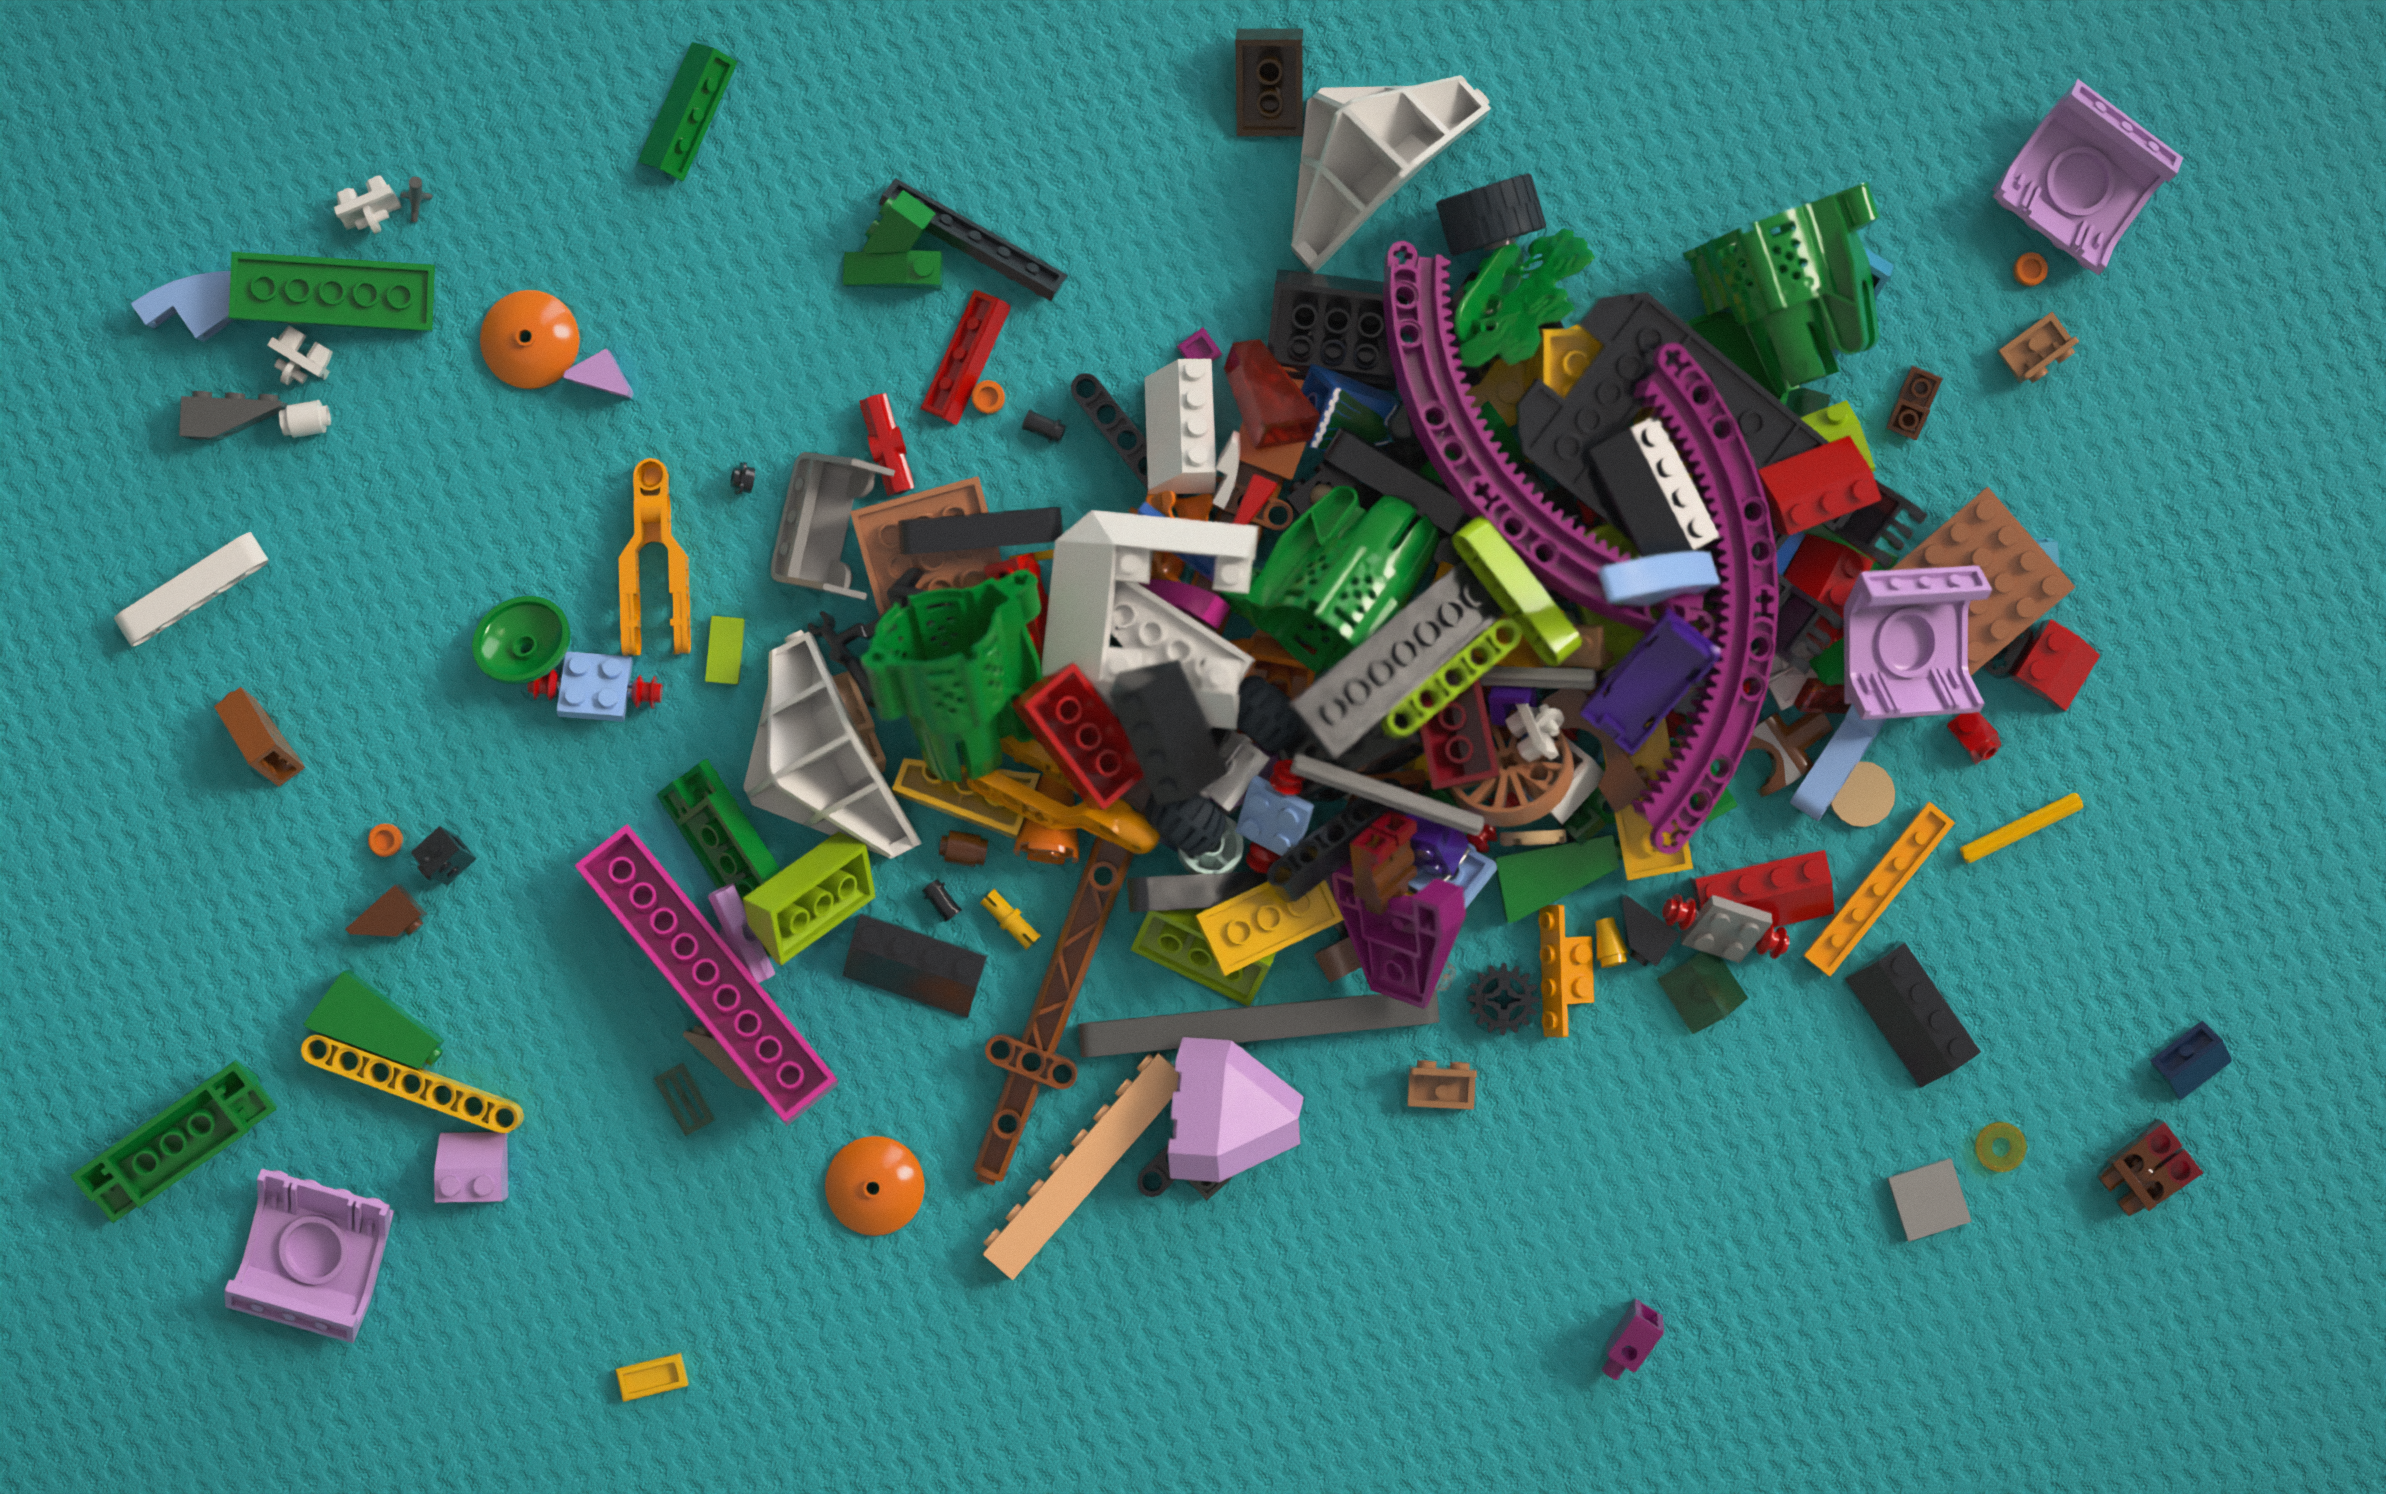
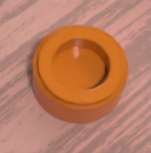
M2034 252L2023 254L2013 265L2015 280L2026 287H2032L2041 283L2048 272L2046 260L2040 254Z
M990 380L982 381L973 389L972 402L979 412L994 414L1003 407L1005 393L998 383Z
M379 824L369 833L368 844L372 852L378 856H393L402 848L403 835L395 825Z

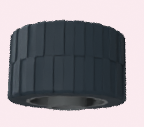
M1529 173L1442 199L1436 203L1450 255L1452 256L1484 248L1486 252L1516 242L1515 237L1546 227L1534 181Z

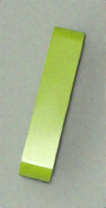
M1477 516L1453 536V544L1458 553L1511 621L1517 624L1522 635L1545 663L1553 667L1558 666L1581 646V638L1578 632L1488 519L1483 516Z
M1507 619L1500 620L1483 631L1382 717L1381 724L1384 733L1396 739L1402 738L1417 729L1519 643L1521 634L1517 624ZM1497 629H1502L1508 634L1509 641L1507 645H1502L1496 640L1495 632ZM1471 650H1477L1482 654V666H1476L1471 662ZM1446 671H1452L1456 674L1458 678L1456 687H1450L1446 684L1444 680ZM1420 692H1426L1431 696L1432 706L1430 709L1420 705L1418 700ZM1395 713H1400L1406 718L1407 726L1405 730L1397 729L1394 726L1393 715Z

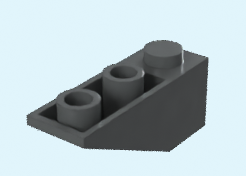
M192 391V397L181 396L179 436L186 439L222 440L278 414L279 410L286 409L288 404L278 401V395L258 394V400L245 399V394L227 392L225 393V398H212V392Z

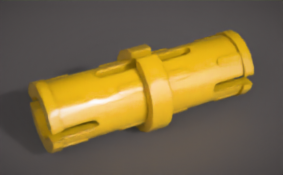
M994 888L980 904L1001 923L999 927L1003 931L1007 929L1027 950L1041 935L1020 916L1022 912L1018 908L1014 910Z

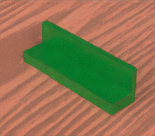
M695 42L691 43L638 159L640 163L656 168L684 182L738 63L736 60L713 47Z

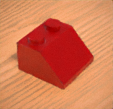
M2052 619L2044 620L2034 634L2033 641L2025 655L2009 677L2061 710L2066 711L2100 657V654L2080 636Z

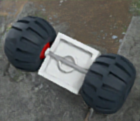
M1258 675L1244 678L1238 687L1240 699L1237 728L1245 734L1241 733L1239 735L1231 729L1230 737L1220 751L1228 769L1227 774L1189 799L1157 805L1153 793H1151L1146 803L1144 816L1147 822L1166 840L1190 856L1197 857L1209 852L1218 844L1224 832L1225 815L1208 801L1211 797L1230 812L1248 788L1250 781L1260 773L1270 760L1268 756L1252 745L1253 741L1250 738L1267 751L1279 753L1278 751L1283 748H1289L1300 737L1299 734L1295 735L1301 723L1287 707L1292 702L1291 698Z

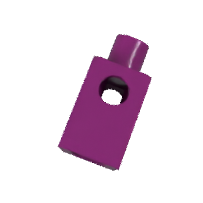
M1635 1298L1606 1343L1607 1356L1609 1358L1601 1370L1614 1380H1618L1626 1368L1635 1373L1664 1334L1663 1315Z

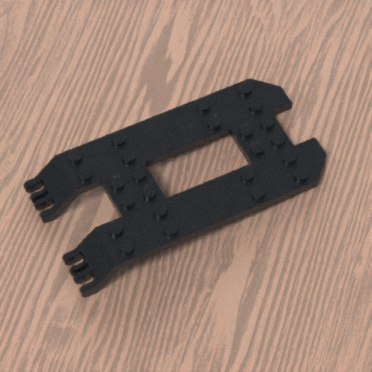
M1648 292L1597 298L1577 325L1598 341L1602 347L1563 398L1539 378H1535L1515 404L1520 453L1631 542L1632 540L1586 451L1623 433L1642 408L1645 397L1635 398L1636 385L1640 381H1645L1657 370L1653 364V354L1660 345L1668 343L1681 345L1707 375L1736 421L1757 470L1829 443L1828 440ZM1665 352V355L1667 356L1665 364H1673L1677 368H1680L1681 366L1677 365L1673 361V357L1676 354L1674 352ZM1697 387L1692 392V399L1696 404L1701 399V393ZM1716 421L1713 426V434L1718 438L1722 428ZM1875 480L1881 497L1880 501L1820 524L1838 538L1870 557L1881 567L1887 569L1893 561L1892 557L1874 545L1882 537L1891 547L1897 551L1901 550L1905 544L1888 531L1887 528L1890 526L1901 536L1909 540L1913 535V531L1895 519L1902 510L1912 521L1921 524L1927 517V514L1913 502ZM1749 503L1744 508V515L1748 520L1752 516V507ZM1770 514L1777 553L1790 535L1777 533ZM1707 543L1689 551L1710 552V555L1714 554V550L1705 548ZM1757 543L1751 548V554L1754 559L1758 557L1760 552ZM1777 572L1779 603L1774 654L1801 674L1806 675L1811 668V664L1793 653L1795 648L1800 643L1812 655L1819 657L1823 650L1805 637V635L1809 633L1822 644L1828 646L1832 641L1831 637L1813 625L1819 617H1822L1833 629L1840 630L1844 625V619L1818 600L1794 586ZM1709 588L1704 594L1703 600L1712 608H1716L1717 603L1710 601L1709 597L1717 594V590ZM1761 595L1755 597L1756 602H1761ZM1754 612V616H1761V613Z

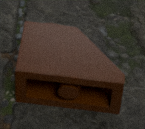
M397 884L390 888L345 930L349 934L397 937L403 936L406 933L408 936H411L423 926L424 923L421 919L427 913L401 884Z

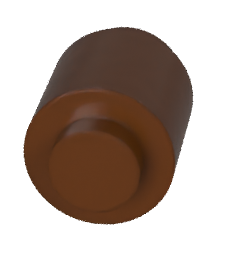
M949 830L948 836L942 835L939 855L945 856V863L974 868L976 865L984 866L988 840L981 839V835Z

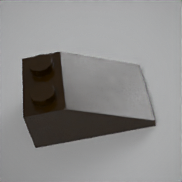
M1303 28L1237 29V136H1303Z

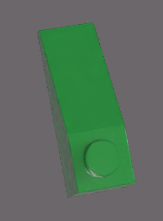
M909 250L907 252L871 254L866 252H844L843 286L942 290L943 255L941 251Z

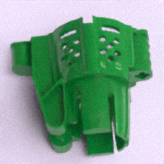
M1869 182L1753 222L1754 230L1743 233L1742 229L1738 228L1683 253L1685 261H1689L1692 269L1690 271L1696 280L1695 285L1700 291V299L1703 300L1706 315L1708 316L1731 307L1738 327H1745L1764 371L1778 395L1798 389L1801 384H1807L1839 372L1840 369L1834 352L1835 348L1849 355L1870 350L1878 343L1879 327L1870 263L1857 231L1880 218L1869 188ZM1780 226L1781 232L1771 235L1770 229Z
M1338 486L1318 500L1284 532L1263 570L1251 567L1249 594L1221 591L1219 596L1231 606L1230 611L1249 619L1251 626L1270 634L1291 656L1319 676L1324 668L1331 670L1408 606L1407 601L1436 553L1440 543L1439 531L1423 515L1408 533L1402 537L1405 529L1418 512L1414 507L1398 498L1384 495L1367 512L1365 509L1360 508L1358 495L1352 487ZM1310 625L1313 627V630L1309 631L1305 627ZM1320 625H1325L1327 629L1321 630L1319 627ZM1297 636L1317 651L1315 655H1312L1295 640ZM1325 638L1330 640L1328 643L1322 642Z
M1026 569L1018 570L999 581L991 577L973 588L937 589L914 596L908 595L909 606L900 609L899 604L894 603V607L886 612L879 621L875 637L871 640L870 651L861 656L862 666L868 671L867 677L870 681V689L873 692L877 715L883 720H894L903 715L908 716L926 765L931 773L942 781L962 782L961 762L956 744L958 741L968 778L975 780L990 774L1002 764L1000 739L1012 735L1019 742L1026 743L1035 738L1011 706V703L1031 686L1042 680L1040 660L1026 627V624L1038 616L1041 611L1036 586L1038 580L1034 574ZM939 603H951L952 605L936 607L931 609H927L926 607L929 605ZM929 620H932L929 625H926ZM940 626H944L942 630H938ZM952 633H958L954 637L950 636ZM936 636L935 640L930 641L931 637ZM948 642V645L942 646V643Z

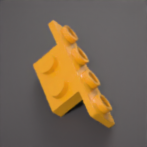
M1548 904L1539 909L1540 915L1538 918L1541 943L1539 956L1542 974L1540 986L1543 1005L1542 1026L1545 1037L1564 1038L1568 1037L1567 1004L1594 1003L1592 936L1565 937L1564 905Z

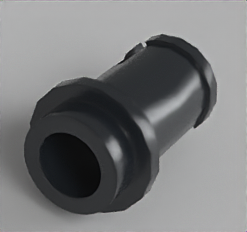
M1030 409L1025 417L1022 429L1048 439L1049 444L1053 442L1059 444L1066 430V425L1061 424L1062 420L1060 419L1054 421Z
M937 878L922 890L926 895L923 898L924 900L929 899L943 918V921L947 922L962 909L944 888L945 882L941 883Z

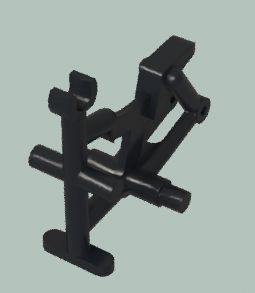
M915 567L908 569L887 590L891 607L886 612L894 607L895 602L899 604L900 609L909 606L908 595L914 596L927 592V590L915 588L924 574L922 570ZM946 603L933 604L926 607L927 609L942 607ZM821 611L819 614L824 620L823 626L819 628L810 622L808 624L809 631L826 640L832 649L829 653L830 659L845 666L865 693L863 698L865 703L876 709L873 692L870 689V681L865 672L866 669L862 666L861 659L853 656L846 645L859 637L867 640L875 637L876 627L885 613L866 625L856 623L837 634L833 629L836 625L835 618ZM929 620L926 625H929L932 620Z

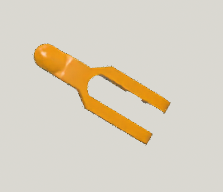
M648 458L639 462L634 469V535L619 556L622 655H641L639 552L645 545L652 542L662 543L668 549L669 593L672 594L673 619H670V626L673 627L674 631L673 654H690L689 557L671 535V505L667 468L659 460Z
M1012 735L1000 739L1002 752L1014 757L1015 762L1020 763L1022 761L1042 771L1043 776L1077 792L1038 741L1032 739L1026 743H1021ZM995 770L975 780L967 778L966 780L968 786L978 794L1052 831L1082 828L1106 841L1113 842L1138 854L1148 853L1158 845L1160 833L1147 822L1145 816L1134 811L1128 803L1119 798L1104 811L1089 809L1084 801L1079 805L1067 807Z

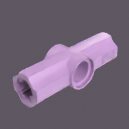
M734 883L708 894V898L722 926L720 937L758 983L775 975L774 968L761 941L748 925L745 907Z

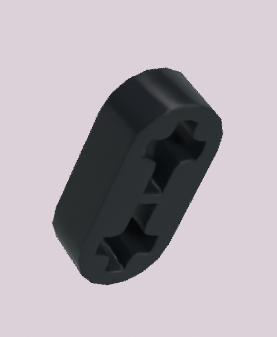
M2030 626L2022 632L2025 635L2023 639L2016 638L2010 647L2011 641L1984 664L1992 677L2005 679L2013 674L2033 641V631ZM2008 651L2004 657V660L2007 662L2006 667L1999 666L1995 670L1996 666L1993 660L1995 658L2001 659L2005 652Z

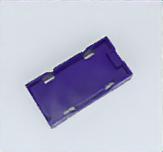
M1667 608L1581 705L1580 715L1596 728H1601L1614 739L1615 743L1633 755L1654 732L1662 719L1687 693L1692 684L1698 683L1718 661L1720 649ZM1655 634L1658 635L1649 646L1646 645ZM1697 666L1699 669L1691 678L1687 676ZM1611 682L1609 692L1604 696L1603 693ZM1651 715L1655 717L1648 726L1643 725Z

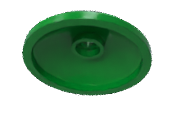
M537 596L512 598L495 606L482 618L472 640L473 656L481 671L497 682L504 684L528 683L548 674L563 659L570 643V626L563 611L550 600Z

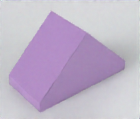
M604 349L566 370L563 376L567 381L630 399L633 396L631 387L608 349Z

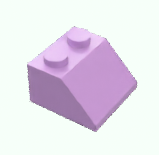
M440 1133L434 1168L435 1203L493 1202L507 1199V1133Z

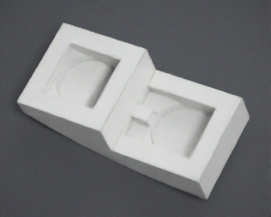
M1233 431L1218 458L1216 469L1224 473V476L1215 490L1212 503L1223 509L1232 493L1239 467L1241 441L1240 433Z

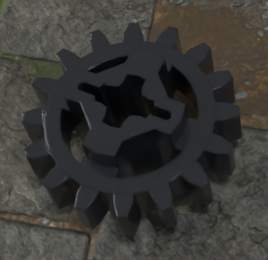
M1501 963L1499 971H1496L1492 965H1488L1489 974L1485 976L1478 972L1477 977L1480 982L1478 984H1469L1475 990V994L1467 996L1466 999L1475 1003V1006L1469 1009V1013H1478L1480 1016L1477 1018L1476 1023L1481 1025L1486 1021L1488 1023L1487 1031L1490 1033L1494 1030L1495 1026L1499 1027L1500 1035H1505L1506 1027H1510L1514 1033H1517V1024L1521 1022L1528 1026L1527 1014L1536 1015L1537 1013L1531 1008V1003L1539 1002L1538 997L1531 996V992L1537 989V985H1528L1526 982L1530 977L1529 973L1519 976V967L1516 965L1511 971H1507L1506 963ZM1497 978L1496 986L1491 991L1482 992L1488 982ZM1510 978L1516 980L1521 985L1524 993H1516L1510 987ZM1501 990H1505L1508 996L1518 998V1000L1506 1002L1505 1007L1501 1008L1500 1003L1488 1000V998L1500 996ZM1482 1005H1490L1496 1011V1020L1490 1018L1485 1013ZM1516 1006H1523L1521 1012L1509 1020L1510 1012Z

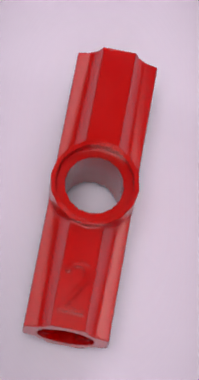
M887 393L873 395L860 400V408L869 433L867 439L875 464L878 463L879 466L895 470L894 477L881 475L887 496L898 495L915 489L911 470L905 456L907 455L905 443L899 426H896Z

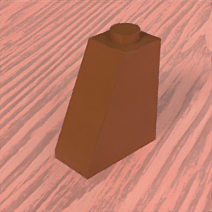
M242 687L228 693L222 701L214 706L248 764L278 787L306 768L256 698Z

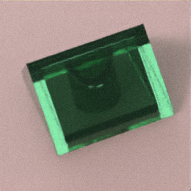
M1700 950L1656 978L1692 1034L1724 1019L1748 999L1723 959Z

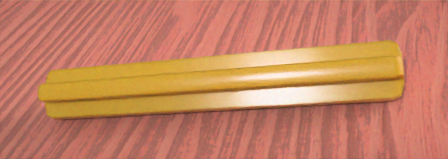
M2071 793L1961 847L1960 853L1966 863H1972L2081 810L2084 807L2083 802L2077 793Z

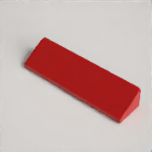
M974 289L921 405V410L954 425L959 423L1011 309L1009 304L997 297Z

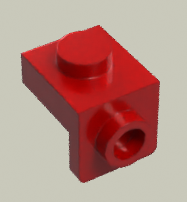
M1979 712L1961 713L1946 725L1948 731L1969 753L1975 765L1982 760L1992 758L2001 746L1997 731Z

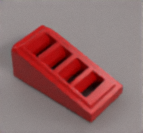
M1257 474L1252 475L1232 524L1248 525L1274 493L1278 483Z

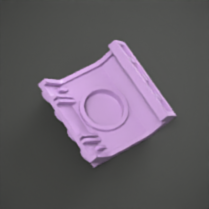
M2077 79L2047 112L1992 190L1995 192L1993 197L1998 200V203L2004 209L2012 211L2022 218L2028 227L2038 230L2049 238L2056 248L2065 250L2077 259V262L2083 268L2090 269L2099 275L2107 267L2116 243L2150 196L2165 180L2170 182L2178 173L2183 157Z
M1980 566L1860 572L1844 605L1845 704L1853 703L1861 720L1981 711L1984 701L1968 671V608L1972 600L1988 599L1992 591Z
M261 1169L257 1178V1208L240 1268L234 1281L229 1280L224 1290L225 1307L354 1343L371 1302L394 1211L390 1210L389 1204H385L377 1198H364L353 1195L345 1189H332L322 1186L314 1180H301L290 1177L282 1171Z

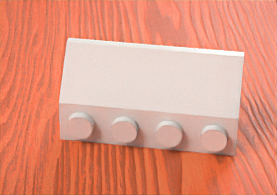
M1178 359L1145 377L1144 381L1148 494H1158L1167 490L1173 491L1175 494L1215 493L1216 459L1212 360Z

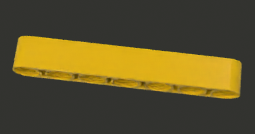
M322 1033L308 1037L302 1044V1056L305 1061L312 1065L498 1133L511 1132L517 1129L523 1122V1110L517 1103L423 1068L417 1069ZM317 1040L324 1042L327 1051L323 1058H319L313 1053V1044ZM348 1051L357 1056L358 1063L355 1069H349L344 1064V1056ZM378 1063H383L388 1067L389 1076L385 1081L378 1079L375 1075V1067ZM410 1074L417 1076L420 1080V1088L417 1092L410 1091L406 1086V1078ZM441 1085L446 1086L451 1091V1100L448 1103H442L437 1098V1090ZM471 1097H476L482 1102L483 1108L479 1115L471 1113L468 1109V1101ZM506 1108L513 1113L514 1121L511 1126H505L500 1122L499 1112L501 1109Z

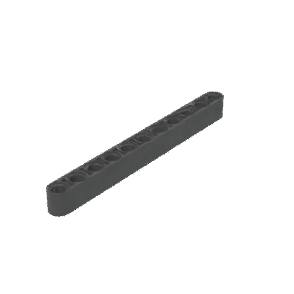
M1435 989L1425 1009L1383 994H1370L1086 1022L1078 1024L1081 1057H1096L1177 1049L1180 1047L1183 1037L1232 1040L1234 1043L1430 1024L1440 1022L1437 989Z

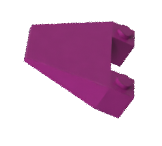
M1352 859L1332 874L1334 897L1344 918L1343 921L1370 989L1425 1009L1431 1000L1466 916L1463 887L1435 878L1413 897L1405 894L1402 897L1396 898L1392 896L1388 900V909L1382 915H1378L1366 910L1365 900L1354 895L1353 887L1355 882Z

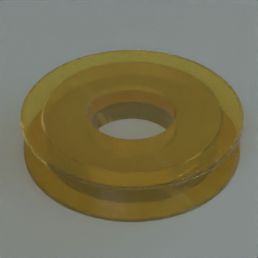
M1994 1122L1985 1126L1980 1131L1976 1139L1975 1150L1978 1159L1985 1167L1996 1172H2008L2022 1163L2026 1155L2027 1144L2024 1135L2017 1127L2006 1122ZM1997 1138H2006L2010 1144L2009 1152L2004 1156H1996L1992 1150L1993 1142Z

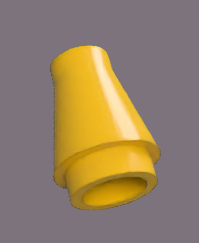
M1614 917L1595 921L1597 961L1601 962V967L1608 968L1627 963L1626 955L1629 952L1615 924Z

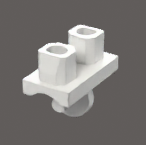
M379 175L368 179L365 183L369 193L358 197L353 188L337 192L338 206H335L334 210L336 216L341 219L347 230L356 226L358 230L370 226L373 233L376 234L381 232L379 222L389 218L388 213L402 208L392 188Z
M288 326L278 339L272 337L267 345L290 359V362L286 363L279 358L274 367L282 371L280 381L288 385L295 379L303 384L308 375L300 371L301 366L325 380L330 373L325 368L333 352L315 342L307 356L302 355L298 352V349L306 335L291 326Z
M1528 703L1516 704L1518 711L1505 721L1512 734L1517 738L1527 732L1530 735L1517 744L1521 756L1528 762L1537 759L1543 754L1550 760L1557 757L1559 753L1551 736L1559 734V727L1564 722L1561 710L1557 708L1549 709L1548 705H1542L1538 710L1536 707H1529Z

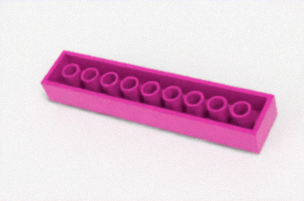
M628 824L575 865L585 882L786 1127L839 1085L838 1079Z

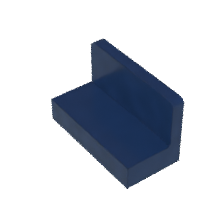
M2202 1020L2150 1061L2153 1067L2170 1084L2175 1096L2182 1100L2231 1063L2232 1059L2223 1040Z

